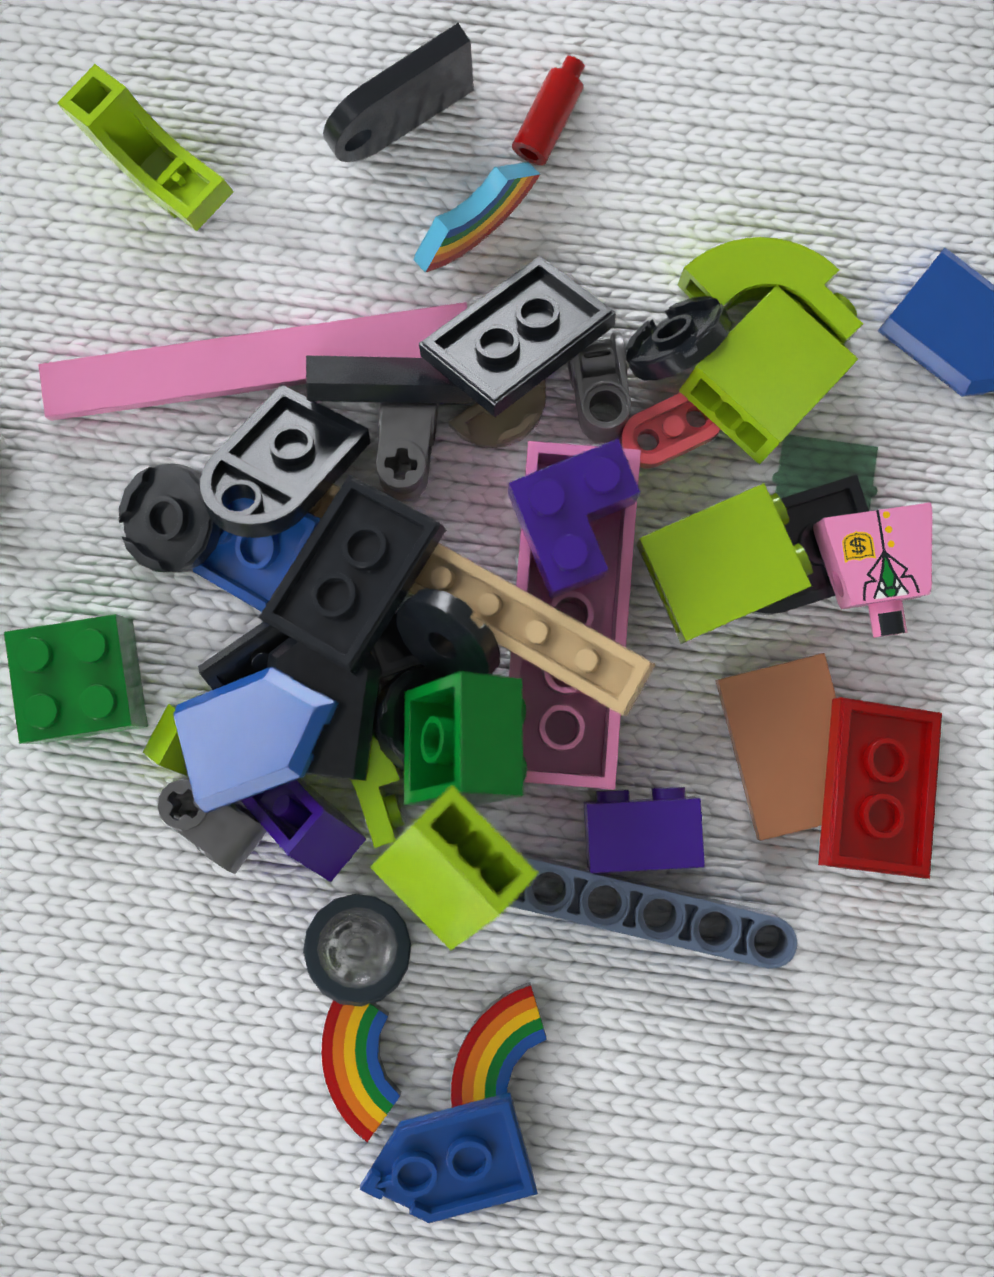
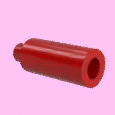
M566 56L561 68H551L511 145L513 151L518 156L532 164L541 166L546 164L584 89V85L579 78L585 65L578 58Z

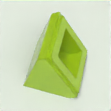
M168 704L143 753L159 766L188 776L173 716L176 707Z

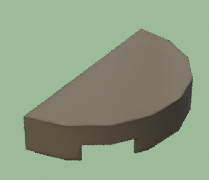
M546 380L530 390L497 417L491 415L476 402L449 420L448 425L464 441L482 448H504L519 442L539 423L546 405Z

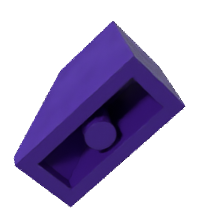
M301 778L241 800L289 857L329 882H332L367 839L339 809Z

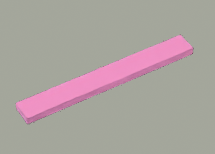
M467 302L41 363L38 365L45 417L50 421L275 389L281 384L286 387L306 384V355L422 358L420 356L419 343L467 309Z

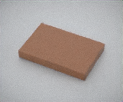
M825 653L715 680L757 840L762 841L821 826L832 699L837 698Z

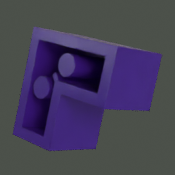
M618 438L508 482L509 499L551 599L605 577L609 570L589 523L634 505L641 493Z

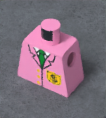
M931 502L827 517L814 524V535L839 607L841 609L868 606L873 638L908 633L902 601L930 595L932 589Z

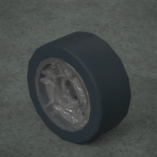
M351 894L334 899L316 913L306 930L303 954L309 977L322 994L339 1004L361 1007L383 1000L398 988L408 970L411 940L405 921L393 906L376 896ZM360 938L361 942L369 948L367 956L359 961L351 959L346 951L353 943V939Z

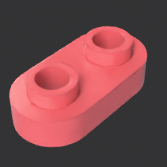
M678 393L634 414L623 428L620 444L624 449L641 450L640 468L649 469L658 467L712 441L721 429L682 393ZM691 411L700 412L704 416L705 424L701 427L691 426L686 419V414ZM642 434H650L656 439L657 447L652 450H644L639 446L637 438Z

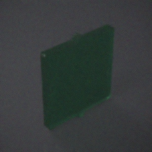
M788 434L782 440L778 472L772 476V481L776 484L775 493L780 498L857 474L870 511L871 497L875 496L878 492V489L873 486L878 447Z

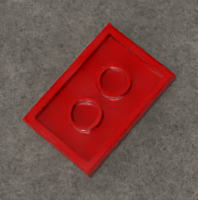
M843 697L832 699L818 865L930 879L942 713Z

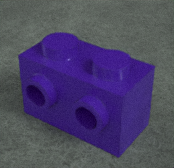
M685 787L652 788V799L630 800L629 789L596 791V801L584 802L587 869L590 873L705 868L701 798L686 797Z

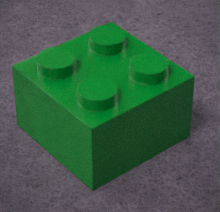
M112 614L4 632L19 744H43L148 727L132 619Z
M458 672L405 691L404 805L431 806L451 786L472 806L524 796L523 784L527 775V764L523 756V724L526 718V704L522 698V678Z

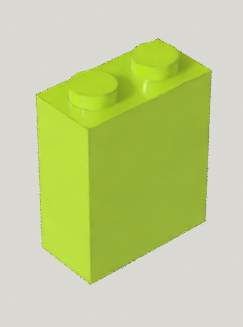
M776 285L728 333L716 350L696 365L679 389V392L760 465L855 364L858 358L845 347L844 343L837 336L829 333L808 314L800 302L791 298Z
M765 483L640 537L636 543L680 644L811 587L807 577L813 573L810 560L799 543L792 544L784 527L785 524L789 523V516L785 505L777 493L769 494Z
M453 786L445 791L370 866L450 950H453L499 917L539 874Z

